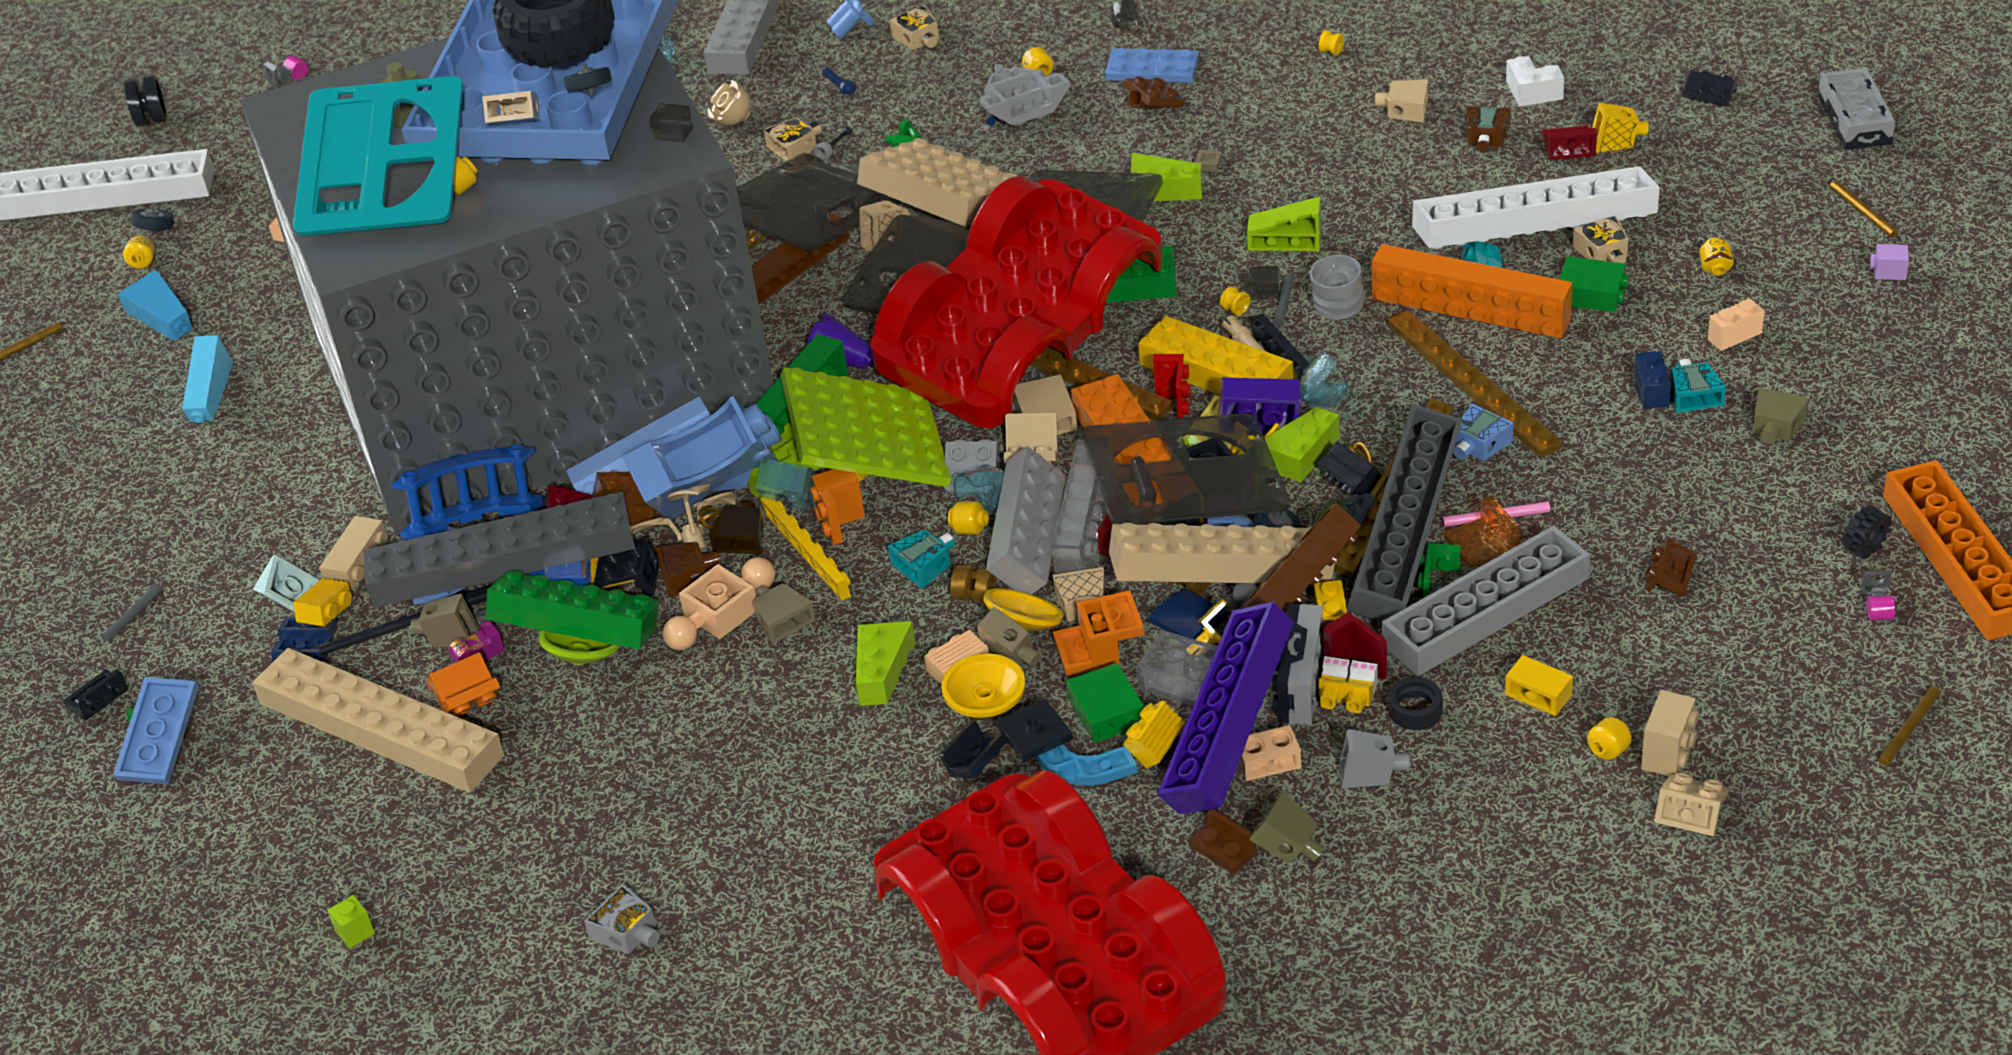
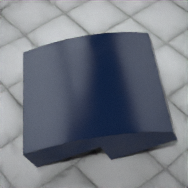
M1184 589L1163 602L1149 616L1148 621L1191 644L1204 631V626L1199 620L1215 604L1188 589ZM1222 608L1207 623L1213 627L1224 622L1228 611Z
M286 617L278 629L279 641L271 651L272 660L275 661L287 648H290L319 661H324L328 654L321 656L318 646L333 640L338 623L337 617L334 620L332 619L325 627L297 623L295 617Z

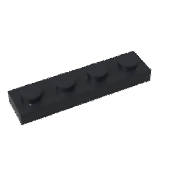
M1264 314L1255 316V327L1253 328L1255 339L1258 342L1261 341L1266 346L1268 353L1293 361V379H1299L1304 389L1313 386V367Z

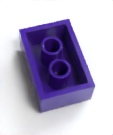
M1222 377L1218 409L1219 436H1234V427L1237 424L1254 437H1265L1276 423L1282 428L1299 418L1301 406L1299 379Z

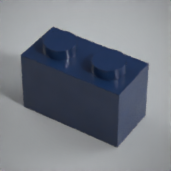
M1662 352L1635 353L1634 378L1643 409L1669 407L1671 383Z

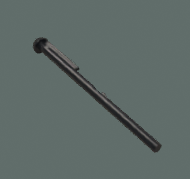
M492 585L462 594L468 607L487 601V590ZM421 612L410 616L404 615L397 620L319 645V653L322 656L409 627L411 620L419 618Z

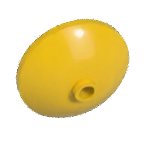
M1004 588L989 589L984 594V603L990 611L993 607H996L1027 631H1040L1052 628L1062 622L1063 612L1051 602L1035 595Z
M984 653L963 658L948 669L942 680V694L947 705L957 713L975 718L993 717L1008 711L1020 701L1025 691V676L1020 666L1010 658L998 654Z

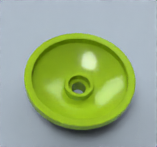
M540 631L539 643L545 651L575 665H583L605 659L620 648L618 645L546 631Z

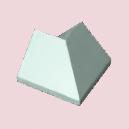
M274 555L253 590L294 612V601L319 580Z

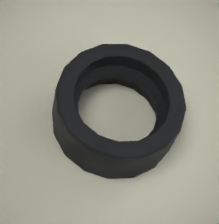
M1411 677L1398 681L1391 687L1388 695L1390 718L1398 726L1413 731L1425 730L1434 726L1440 720L1443 713L1441 689L1436 683L1420 677ZM1420 697L1430 701L1432 704L1422 710L1406 709L1399 703L1407 698Z

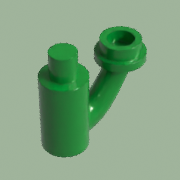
M902 120L898 128L899 133L886 135L885 143L891 144L893 148L899 146L900 143H909L916 138L922 139V137L912 126L911 120Z

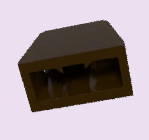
M748 500L742 501L740 507H725L709 534L713 552L761 555L764 532L761 510Z

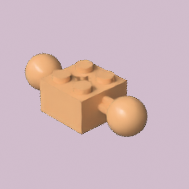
M762 557L748 560L742 567L741 578L717 564L679 593L684 616L672 617L665 623L662 632L665 643L674 650H685L694 644L697 638V629L700 627L718 639H721L755 613L752 602L756 598L755 591L760 586H767L769 588L775 579V569L771 562Z

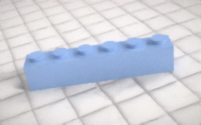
M700 396L566 470L577 492L597 497L632 477L623 459L624 455L650 441L664 439L683 432L711 415Z

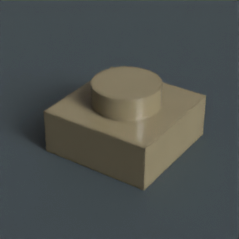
M1199 150L1194 163H1201V171L1218 172L1222 161V151Z

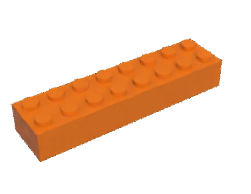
M1381 244L1372 259V299L1557 338L1563 337L1571 321L1573 282Z
M1116 374L1071 389L1072 404L1076 411L1077 419L1144 521L1148 525L1155 523L1154 517L1196 494L1200 499L1201 523H1204L1203 497L1120 376Z
M1936 460L1887 472L1883 494L1884 499L1986 640L1989 641L2012 635V559L1946 471Z

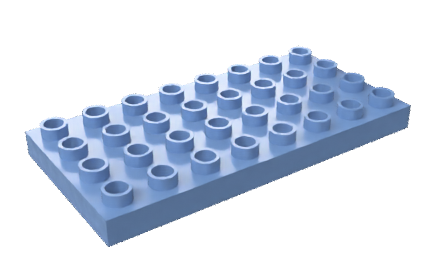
M469 0L429 78L457 76L463 83L457 156L479 157L481 161L489 163L500 161L506 157L529 158L531 162L537 164L548 163L554 159H579L583 164L594 165L610 160L678 0H612L615 16L613 21L614 28L609 41L603 43L604 47L580 62L576 61L561 67L550 66V68L521 63L520 59H514L503 48L494 21L493 5L495 0ZM584 63L587 64V68L593 67V69L609 67L612 81L598 85V88L593 89V95H589L588 91H582V89L567 91L564 84V78L578 73V70L582 69L581 64ZM426 86L422 91L432 90V86ZM524 91L537 93L539 120L514 123H485L482 96ZM498 104V105H497V112H498V115L500 116V115H501V108H500V106H499V104ZM414 105L402 128L405 144L435 140L437 130L433 120L424 110Z

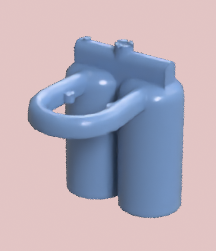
M845 0L827 20V23L832 27V31L841 39L860 19L870 26L875 24L873 18L863 10L859 0Z

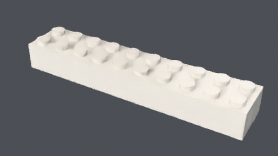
M208 149L3 172L0 173V220L207 197L210 195L215 170Z
M1639 166L1414 200L1412 227L1428 248L1439 249L1447 245H1464L1467 242L1473 241L1485 242L1493 238H1510L1512 235L1519 234L1530 235L1544 230L1555 231L1558 228L1564 227L1575 228L1612 216H1616L1618 221L1635 216L1646 217L1648 214L1658 212L1660 187Z

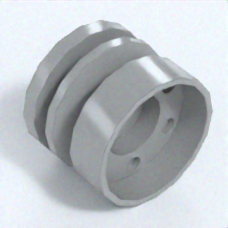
M1336 254L1321 258L1312 265L1309 273L1315 311L1320 316L1333 320L1346 319L1356 315L1363 308L1365 298L1363 294L1362 271L1360 263L1355 258Z

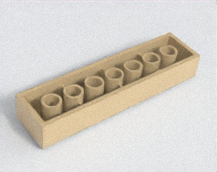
M1132 523L1113 524L1109 554L1117 581L1262 583L1312 526L1308 528L1282 526L1280 528L1263 525L1241 527L1239 525L1214 526L1210 524L1202 526H1188L1186 524L1160 525L1157 523L1149 525H1135ZM1335 563L1330 567L1326 565L1321 571L1323 576L1318 582L1332 581Z

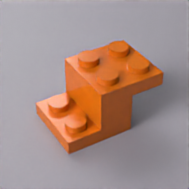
M832 469L812 475L813 487H810V493L813 502L817 504V506L813 507L816 520H822L821 528L825 538L830 537L833 545L843 542L840 525L864 518L865 513L859 479L856 473Z
M1130 590L1077 602L1079 626L1053 631L1054 642L1066 677L1098 670L1115 663L1120 665L1118 641L1145 635L1144 626Z
M480 652L429 674L426 681L429 691L434 692L442 711L458 718L469 713L471 706L478 704L479 708L494 702V698L497 697L496 695L500 689L496 677L492 679Z

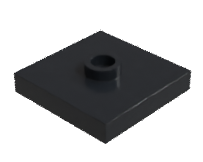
M1046 698L996 720L998 730L1004 735L1007 742L1023 762L1073 740L1072 731Z

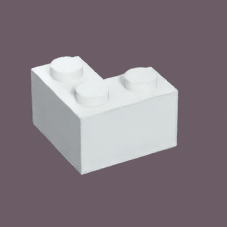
M1529 56L1507 60L1506 82L1518 106L1563 99L1564 76L1558 65H1547L1535 69Z

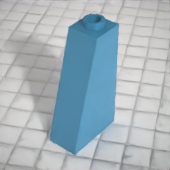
M156 270L118 293L125 312L173 341L193 329L187 311Z

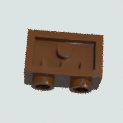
M1669 538L1662 546L1657 545L1650 556L1652 564L1644 575V578L1647 579L1644 589L1650 592L1658 584L1681 597L1687 590L1697 554Z
M1211 808L1207 812L1208 823L1188 840L1189 847L1235 875L1257 854V845L1249 840L1253 832L1235 823L1227 815Z

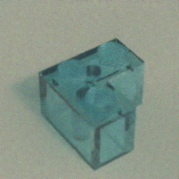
M762 459L755 489L762 493V498L777 500V497L786 498V502L791 503L792 507L806 510L807 506L814 507L816 504L811 497L810 487H813L812 475L818 473L809 467Z

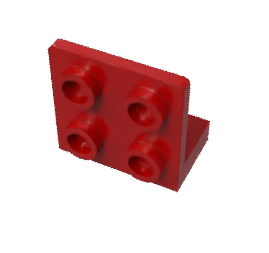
M1153 354L1155 394L1164 398H1177L1178 424H1184V415H1189V400H1186V398L1191 396V386L1186 381V379H1189V364H1184V354Z

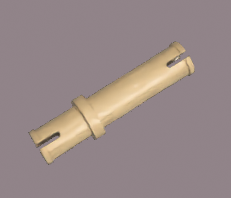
M1235 316L1227 317L1231 325L1225 320L1223 321L1222 327L1232 336V340L1265 351L1251 336V331L1247 327L1242 326Z

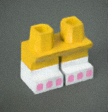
M1325 656L1322 676L1319 678L1321 707L1333 709L1336 707L1337 702L1346 703V709L1349 712L1360 714L1364 706H1370L1378 683L1377 664L1352 660L1350 667V660Z

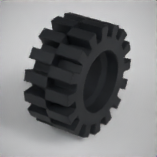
M1866 505V508L1862 507L1860 512L1857 511L1854 514L1855 518L1850 519V525L1845 528L1844 531L1846 533L1842 536L1843 547L1863 559H1868L1871 553H1876V549L1882 547L1881 543L1888 538L1886 534L1890 533L1891 529L1889 527L1892 526L1891 517L1870 505Z

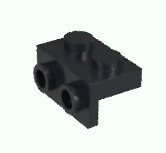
M1691 70L1682 96L1687 99L1728 107L1733 92L1736 93L1738 88L1736 80L1731 76L1713 75L1706 70Z
M105 669L65 698L63 702L67 709L84 721H87L125 693L128 687L119 670L111 673Z
M971 720L943 749L939 757L951 777L975 779L983 772L985 766L999 755V751L1005 746L1007 741L1001 733H983L977 721Z

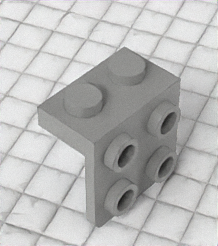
M983 439L972 442L966 440L946 442L945 464L948 465L951 482L949 487H944L947 492L994 491L996 489L997 459H1000V448L997 441Z

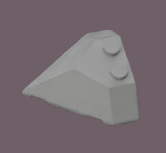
M995 64V72L991 74L984 89L985 95L981 96L980 104L989 113L1012 126L1022 125L1028 120L1044 118L1047 114L1053 113L1071 84L1060 73H1053L1047 76L1043 75V71L1020 67H1012V69L1003 68V65Z

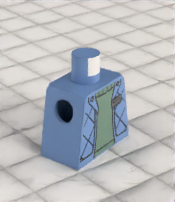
M1472 404L1461 418L1463 421L1453 453L1460 460L1466 459L1469 455L1486 460L1513 442L1514 422Z

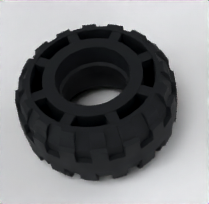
M495 0L493 5L495 26L503 48L514 59H520L521 63L530 66L538 65V67L550 68V66L561 67L567 66L569 63L585 60L589 55L597 53L604 47L603 43L609 41L614 28L613 21L615 16L612 0Z

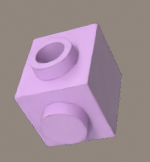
M1877 244L1876 253L1870 256V269L1875 270V279L1906 280L1909 262L1908 245Z

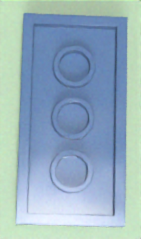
M1112 49L1105 72V80L1125 81L1126 78L1140 76L1146 79L1157 77L1165 82L1193 83L1199 52L1188 49Z
M144 677L113 774L117 780L169 785L199 688L196 681Z

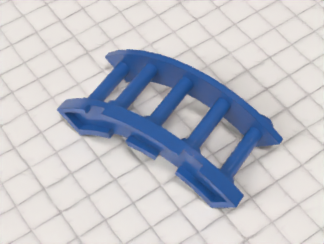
M515 444L508 448L474 451L441 459L401 474V477L392 483V489L406 490L412 520L410 525L400 531L402 540L440 533L448 529L447 524L458 520L459 523L463 524L482 519L483 513L498 511V515L502 516L521 515L536 511L543 505L542 495H533L531 492H528L523 463L535 453L534 448ZM495 463H513L518 491L516 495L502 496L499 493ZM484 465L489 495L487 498L472 500L469 495L465 468ZM455 471L460 501L456 505L443 508L438 477ZM428 482L433 509L430 511L431 514L422 517L417 489Z

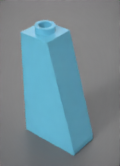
M218 335L196 336L194 338L182 407L190 422L202 423L214 420L233 365V361Z

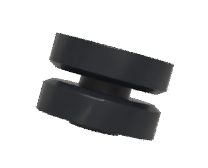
M155 75L144 77L142 87L136 79L124 81L127 106L136 127L148 125L149 114L155 123L167 121L163 94Z

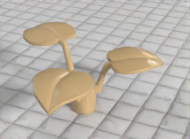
M710 484L695 485L689 489L677 490L667 496L668 501L683 498L689 522L688 525L681 527L683 532L680 533L670 518L661 517L632 526L633 534L655 525H669L676 534L678 541L683 540V543L697 542L700 550L706 548L703 526L701 524L697 527V524L693 522L688 497L695 494L699 495V493L709 490L711 488ZM719 493L694 504L692 507L694 510L697 509V521L700 519L698 511L703 507L723 503L735 505L736 498L734 493Z

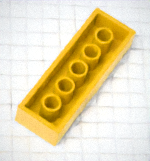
M1166 315L1138 343L1141 366L1153 370V354H1184V364H1189V379H1186V381L1219 395L1222 377L1293 379V361Z

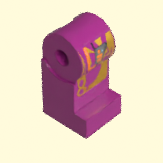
M490 620L479 624L481 630L466 638L456 639L451 643L448 650L455 662L479 652L485 661L505 651L500 633Z

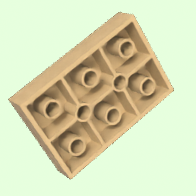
M916 138L912 142L900 143L899 146L888 147L883 151L871 152L870 155L861 157L857 184L967 227L972 225L979 208L988 195L999 184L1017 175L999 171L998 167L986 166L977 159L965 158L961 153L945 150L943 146L931 145L925 139Z

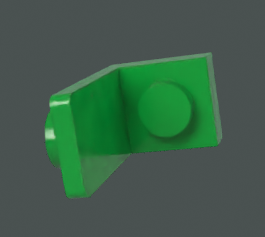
M1428 543L1427 554H1422L1421 570L1425 571L1424 573L1419 572L1418 589H1423V598L1429 596L1432 570L1460 571L1461 545Z

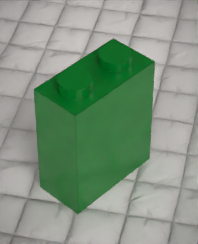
M1567 256L1559 280L1573 282L1571 307L1616 312L1618 304H1623L1625 289L1628 288L1630 275L1625 274V263Z
M1118 663L1066 680L1068 700L1093 743L1108 740L1113 736L1127 732L1133 724L1142 719L1139 714L1144 709V705Z

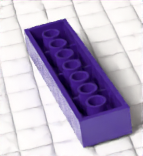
M1274 602L1234 610L1231 613L1157 794L1178 814L1221 808L1225 801L1226 793L1235 776V770L1244 753L1245 745L1253 730L1254 722L1263 705L1267 689L1272 682L1273 674L1281 659L1282 651L1286 641L1289 639L1290 631L1294 624V621Z

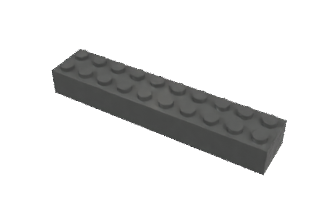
M1412 404L1347 611L1382 622L1406 609L1463 419Z
M624 492L585 499L579 502L558 505L552 508L531 511L521 515L363 550L365 583L373 607L376 608L495 581L506 571L517 570L526 574L544 570V568L635 549L630 514Z

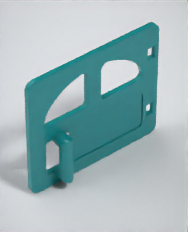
M457 76L326 88L312 92L308 102L293 218V229L299 236H311L446 222L452 212L463 97V83L461 79ZM432 86V90H418L419 87ZM353 94V98L340 99V95ZM405 102L416 105L424 110L436 126V139L430 142L391 145L395 107L399 103ZM420 161L435 162L428 178L411 197L394 207H384L388 168L390 165ZM361 185V194L358 200L325 203L320 197V191L323 188Z

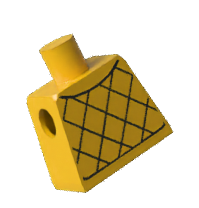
M1598 103L1592 127L1596 128L1597 131L1596 153L1632 148L1636 135L1648 134V122L1639 121L1634 109Z

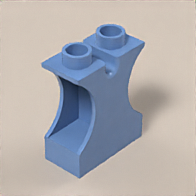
M732 396L719 410L697 425L673 436L650 441L624 455L623 459L645 503L667 518L673 519L686 512L683 498L668 501L667 496L677 490L689 489L695 485L710 484L711 488L709 490L699 493V495L695 494L688 497L691 509L694 504L700 502L714 489L734 477L752 469L779 461L771 446L782 441V438L768 414L764 415L757 403L745 409L743 404Z

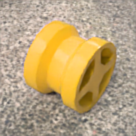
M1324 30L1319 40V50L1321 52L1330 51L1331 54L1338 55L1344 46V35L1341 33L1332 34L1331 31Z
M1230 286L1222 293L1220 306L1240 316L1247 311L1250 305V295L1245 292H1239L1237 288Z

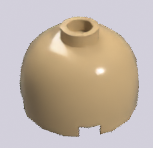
M734 80L731 81L730 85L724 83L715 92L710 101L713 103L712 110L708 108L709 117L724 126H734L746 120L750 114V96L747 90Z

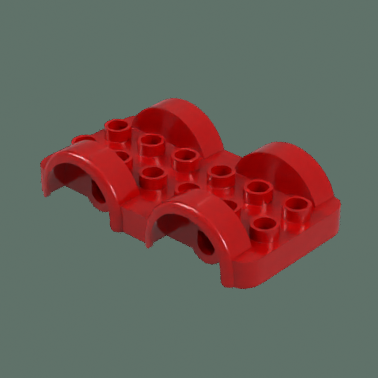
M1024 176L1011 177L999 184L985 199L971 225L966 249L947 267L932 261L919 263L906 271L892 286L880 307L873 337L870 340L874 367L884 377L972 425L980 428H994L1000 424L1004 425L1006 414H1012L1015 388L1023 378L1028 366L1049 345L1065 353L1066 358L1072 360L1073 351L1091 333H1098L1102 330L1104 308L1108 294L1114 287L1117 278L1137 258L1153 265L1156 271H1161V235L1153 227L1125 214L1120 209L1113 208L1086 195L1083 191L1074 189L1062 182L1050 179L1035 182Z
M1043 770L1030 777L1025 774L1005 776L987 787L971 793L966 799L935 817L921 822L916 828L885 845L875 855L873 864L876 874L875 883L878 899L882 900L885 898L886 892L899 886L911 899L925 920L937 945L944 972L949 976H958L977 997L979 1011L986 1008L987 1002L1000 996L1022 1021L1040 1055H1156L1215 1018L1226 1006L1227 987L1223 962L1210 931L1196 909L1176 887L1158 876L1146 875L1135 881L1113 859L1105 833L1086 801L1068 781L1054 772Z

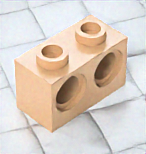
M1290 725L1249 735L1244 753L1239 760V765L1246 781L1301 768V749Z

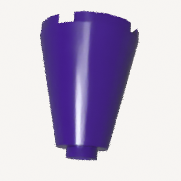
M825 313L822 315L825 319L814 324L807 344L817 334L843 341L847 367L863 370L868 366L872 367L871 345L835 317Z

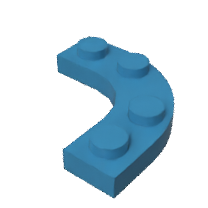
M1061 745L1036 757L1044 770L1054 772L1070 784L1094 786L1138 773L1137 764L1125 747L1100 755L1081 756L1070 752L1064 745Z

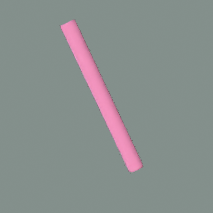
M1549 502L1443 516L1442 522L1444 527L1547 513L1550 512Z

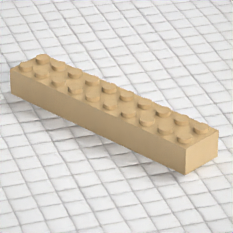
M287 648L252 682L261 705L467 792H471L504 757L498 733L290 648Z

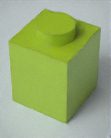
M354 895L327 910L335 932L349 949L375 934L367 911Z

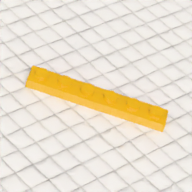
M769 493L761 497L760 501L765 516L842 601L851 597L848 587L851 585V582L846 573L838 571L834 560L830 556L826 557L824 555V551L818 542H812L805 528H799L795 517L792 514L788 515L780 500L775 501Z

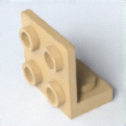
M1055 412L1006 414L1005 464L1027 446L1042 455L1049 463L1058 464L1057 414Z
M1680 772L1675 773V775L1671 774L1660 788L1654 822L1714 836L1721 804L1727 797L1729 788L1722 786L1723 783L1716 780L1707 779L1703 782L1694 780L1690 774Z

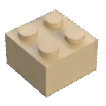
M1664 690L1660 691L1644 729L1641 769L1667 776L1675 775L1680 768L1685 769L1689 757L1687 749L1688 747L1693 749L1697 737V731H1693L1699 717V711H1695L1696 698Z

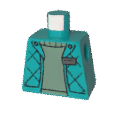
M1683 359L1678 362L1677 367L1672 369L1671 392L1676 413L1724 406L1726 386L1708 363L1692 364L1691 360Z
M921 530L888 546L890 563L919 588L923 589L950 566L948 550L955 547V541L949 533L936 538L927 530Z

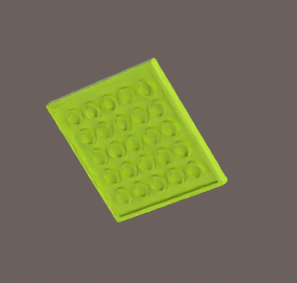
M783 367L781 380L800 464L949 487L951 475L948 465L945 464L944 451L931 406L927 399L895 384L886 385L875 383L871 380L862 381L851 379L847 376L839 377L828 375L824 372L815 373L804 371L800 368Z

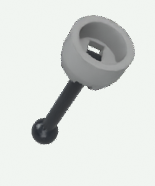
M845 127L843 132L830 143H818L813 148V154L816 159L821 161L828 160L833 153L831 147L846 135H851L852 129Z

